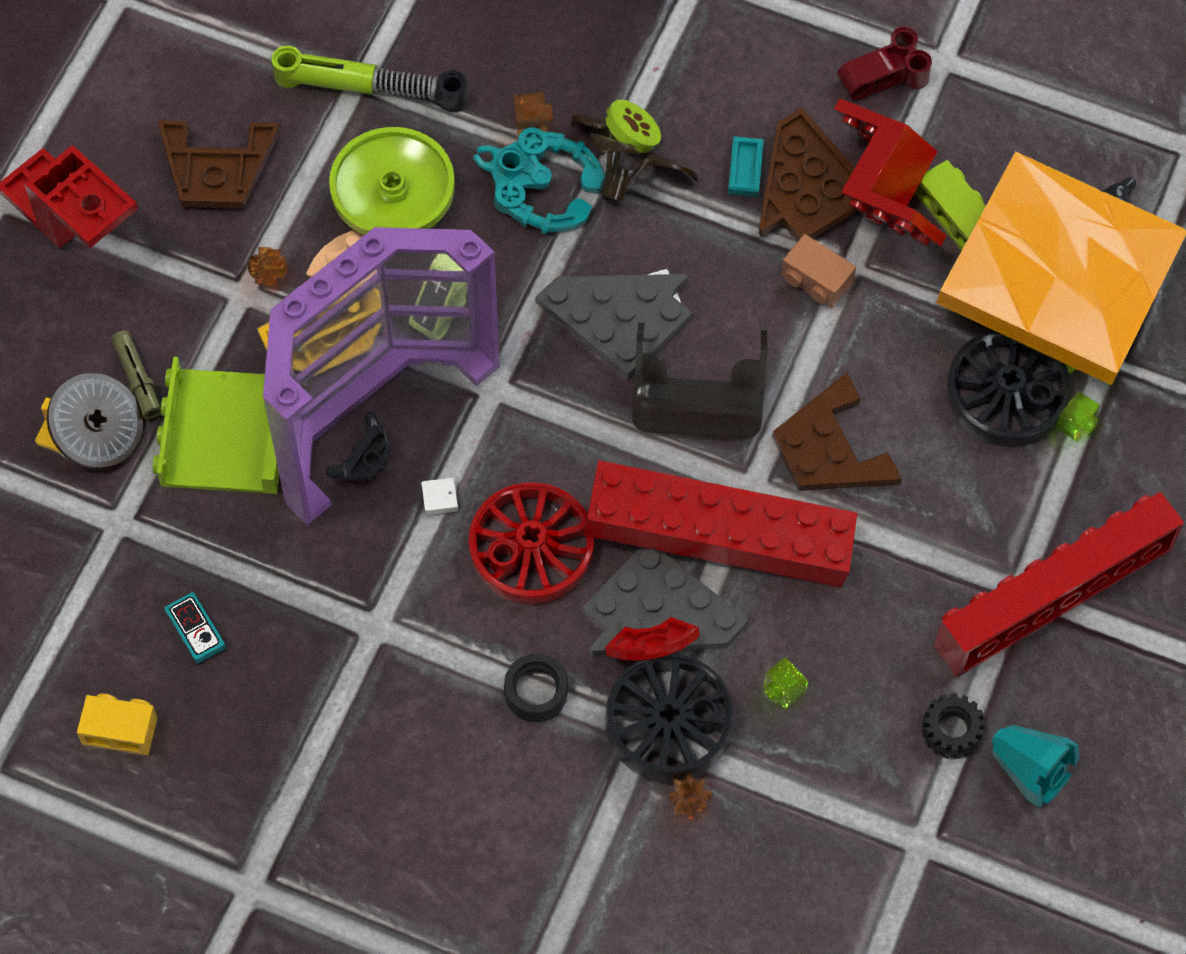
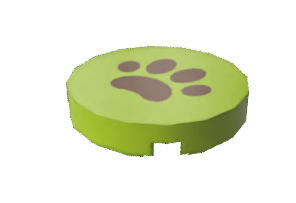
M616 100L607 108L605 112L608 115L605 118L606 125L618 141L626 144L630 143L641 153H649L660 143L661 133L658 125L637 104L627 100Z

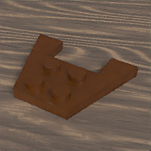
M157 120L181 206L244 208L281 131L280 123L251 122L249 124L247 149L187 147L189 136L188 122Z
M845 373L772 433V438L798 491L901 484L902 478L888 452L858 463L834 415L838 411L860 404L861 398L848 373Z

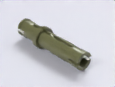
M117 332L111 337V342L116 349L122 367L130 382L129 390L137 399L144 419H155L161 415V406L154 392L156 387L154 381L147 376L130 332Z

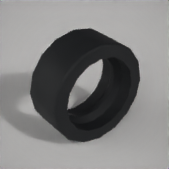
M530 654L520 657L511 664L505 674L504 696L507 705L516 716L526 721L542 722L552 719L562 710L567 701L568 679L565 670L557 660L547 655ZM532 671L547 673L555 681L556 692L547 703L540 705L528 704L518 697L516 685L519 678L525 673Z

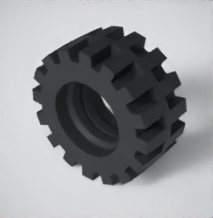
M951 693L950 697L944 694L939 697V700L934 699L923 717L922 737L926 738L925 744L928 748L931 746L934 748L933 753L938 755L941 752L944 754L943 758L949 759L950 755H953L954 759H960L963 754L968 756L973 749L977 748L984 732L985 720L982 719V710H977L978 704L974 700L970 703L967 701V696L963 695L962 698H957V693ZM949 715L959 717L967 725V732L961 737L946 735L939 727L941 718Z

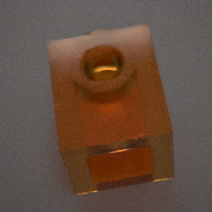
M544 92L513 95L517 141L519 134L524 129L530 127L548 132V122H553L551 103H545Z

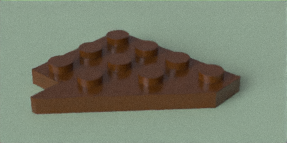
M803 107L777 122L758 232L761 237L783 224L797 242L804 234L813 239L857 212V210L849 205L851 200L841 193L855 168Z

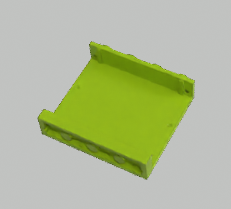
M173 357L172 369L167 368L165 385L166 388H169L168 397H163L161 403V415L165 416L164 425L158 426L157 445H161L159 455H154L153 474H157L161 487L278 493L280 475L263 399L265 374L181 369L179 358Z

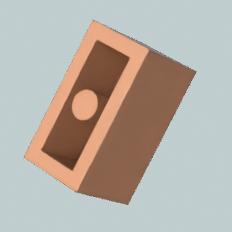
M804 234L783 259L781 276L791 286L800 287L809 293L816 302L820 304L825 303L833 308L854 283L857 266Z

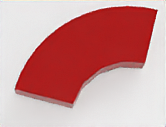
M670 617L662 624L650 628L634 629L624 627L605 646L606 654L609 657L622 660H649L667 656L695 641L700 636L699 627Z

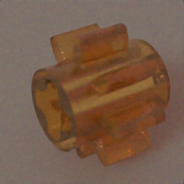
M258 247L259 255L255 254L250 257L248 271L250 276L255 278L256 284L277 286V279L284 278L287 273V261L284 256L280 255V249Z
M689 774L687 779L682 782L677 779L674 780L673 787L677 792L669 793L668 800L670 802H677L675 807L676 815L683 812L688 814L689 820H692L694 813L698 811L703 814L706 813L707 806L703 801L711 800L712 792L704 791L706 782L704 778L698 781L692 779V775ZM694 793L696 795V799L689 797L686 800L684 798V794L691 796Z

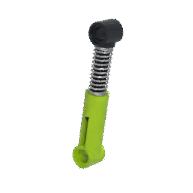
M293 46L277 48L271 58L274 79L276 83L285 88H293L299 84L371 95L374 94V91L378 92L379 90L381 93L384 91L387 94L391 92L392 95L396 92L397 95L401 93L402 96H405L407 94L408 97L411 95L413 98L418 96L419 99L422 96L424 99L428 97L429 100L439 103L440 107L448 112L461 111L468 103L467 79L464 74L456 70L445 71L434 78L430 76L428 79L426 75L421 78L420 74L416 77L415 73L413 76H410V73L405 75V72L401 75L399 71L397 74H394V70L389 73V70L384 72L383 69L378 71L376 64L302 54Z

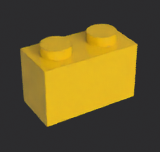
M104 693L97 696L86 695L77 735L82 745L148 755L157 722V715L154 707L141 699H131L130 702L117 700L116 697Z

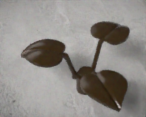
M572 114L571 124L581 122L600 128L608 135L606 137L590 133L589 136L602 155L607 154L605 177L600 190L601 195L623 201L628 184L634 186L636 178L648 165H660L683 170L697 182L698 175L687 166L670 158L647 155V158L642 160L633 174L628 176L629 169L619 166L621 152L639 155L640 151L626 143L614 141V136L607 127L606 120L587 115ZM613 152H615L614 161L612 164Z

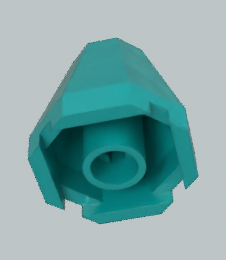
M1011 725L1005 729L1000 728L991 742L994 758L1026 800L1037 807L1043 806L1042 801L1046 804L1052 802L1068 783L1072 775L1067 771L1069 764L1071 763L1076 766L1079 760V745L1069 738L1017 725Z

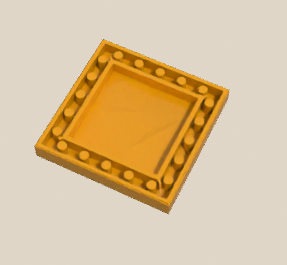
M1015 151L944 282L936 304L1112 385L1184 241L1186 229L1108 193L1101 192L1095 187Z

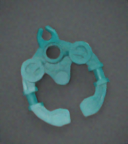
M534 127L524 129L519 134L518 141L501 149L490 145L477 147L476 151L479 154L491 153L493 158L490 162H484L478 154L473 156V160L480 168L491 172L496 187L493 199L496 209L504 214H509L525 227L529 224L541 229V233L545 235L547 232H563L586 223L592 209V205L583 199L576 198L569 203L565 214L553 215L548 213L545 218L532 213L534 207L531 205L527 206L524 203V188L542 190L550 184L551 171L538 161L544 157L546 151L558 154L561 149L573 154L572 160L578 162L584 169L580 178L581 189L585 192L598 194L604 180L603 169L594 154L584 145L585 142L579 141L577 143L565 138L563 133L545 132ZM511 164L516 168H507L504 165Z

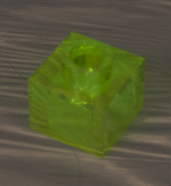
M1078 391L1060 414L1056 429L1078 442L1084 433L1090 435L1099 423L1100 419L1096 416L1100 404Z
M784 657L765 673L763 686L766 695L772 702H779L787 709L806 693L808 680Z

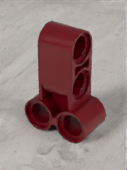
M906 26L896 28L891 34L890 45L850 60L838 69L837 75L852 100L866 98L902 82L912 89H921L927 86L930 79L932 58L928 52L917 49L918 35L914 29Z

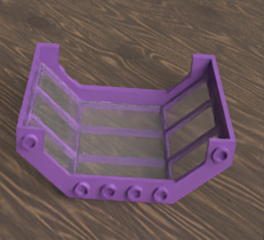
M374 227L270 310L263 399L285 504L306 525L331 506V500L310 480L313 442L410 364L422 365V362H442V365L456 366L475 386L500 367L495 254L472 230Z

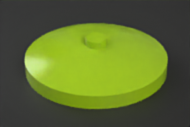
M385 127L365 132L344 146L333 162L329 186L333 206L340 218L349 227L365 235L374 227L432 228L443 218L452 203L455 180L452 163L447 153L436 141L413 129Z

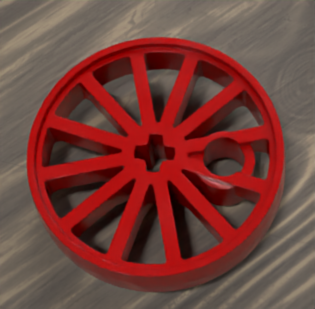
M527 482L511 485L499 490L480 506L470 526L469 552L477 575L493 593L508 601L519 604H544L565 596L582 581L589 569L593 556L594 537L583 535L587 515L586 510L572 495L549 484ZM521 499H538L532 521H529ZM546 501L562 506L549 520L541 523ZM513 502L520 523L513 522L499 508ZM569 514H572L579 523L578 525L558 531L554 530ZM491 517L508 532L504 533L482 527L487 519ZM584 536L586 547L578 548L559 543ZM478 540L492 542L488 551L479 552L477 550ZM499 555L512 556L507 562L496 560V557ZM554 555L581 560L576 570L573 571ZM542 561L565 580L551 586ZM522 562L517 586L514 588L502 583ZM531 562L534 563L542 589L525 590ZM489 563L494 573L490 574L483 564Z

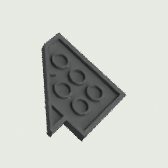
M685 274L556 277L535 297L537 305L627 380L689 323L693 316L689 309L673 297L687 284L688 277Z
M640 547L582 607V613L604 630L588 648V653L592 656L607 655L605 646L624 627L634 629L650 628L662 624L670 617L699 627L700 636L679 651L727 648L748 625L746 617L663 551Z

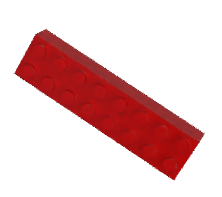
M598 460L583 535L842 588L850 571L858 513Z
M1161 491L1152 497L1148 495L1141 497L1132 505V509L1125 513L1122 511L1114 513L1105 521L1106 524L1098 529L1091 527L1085 530L1076 542L1070 545L1068 543L1061 544L1051 553L1052 556L1043 561L1041 559L1034 560L1025 567L1024 572L1020 575L1005 577L997 584V588L991 592L986 593V591L978 593L969 601V605L959 610L958 607H955L945 613L941 618L942 621L937 631L938 634L934 647L956 678L1171 551L1185 522Z

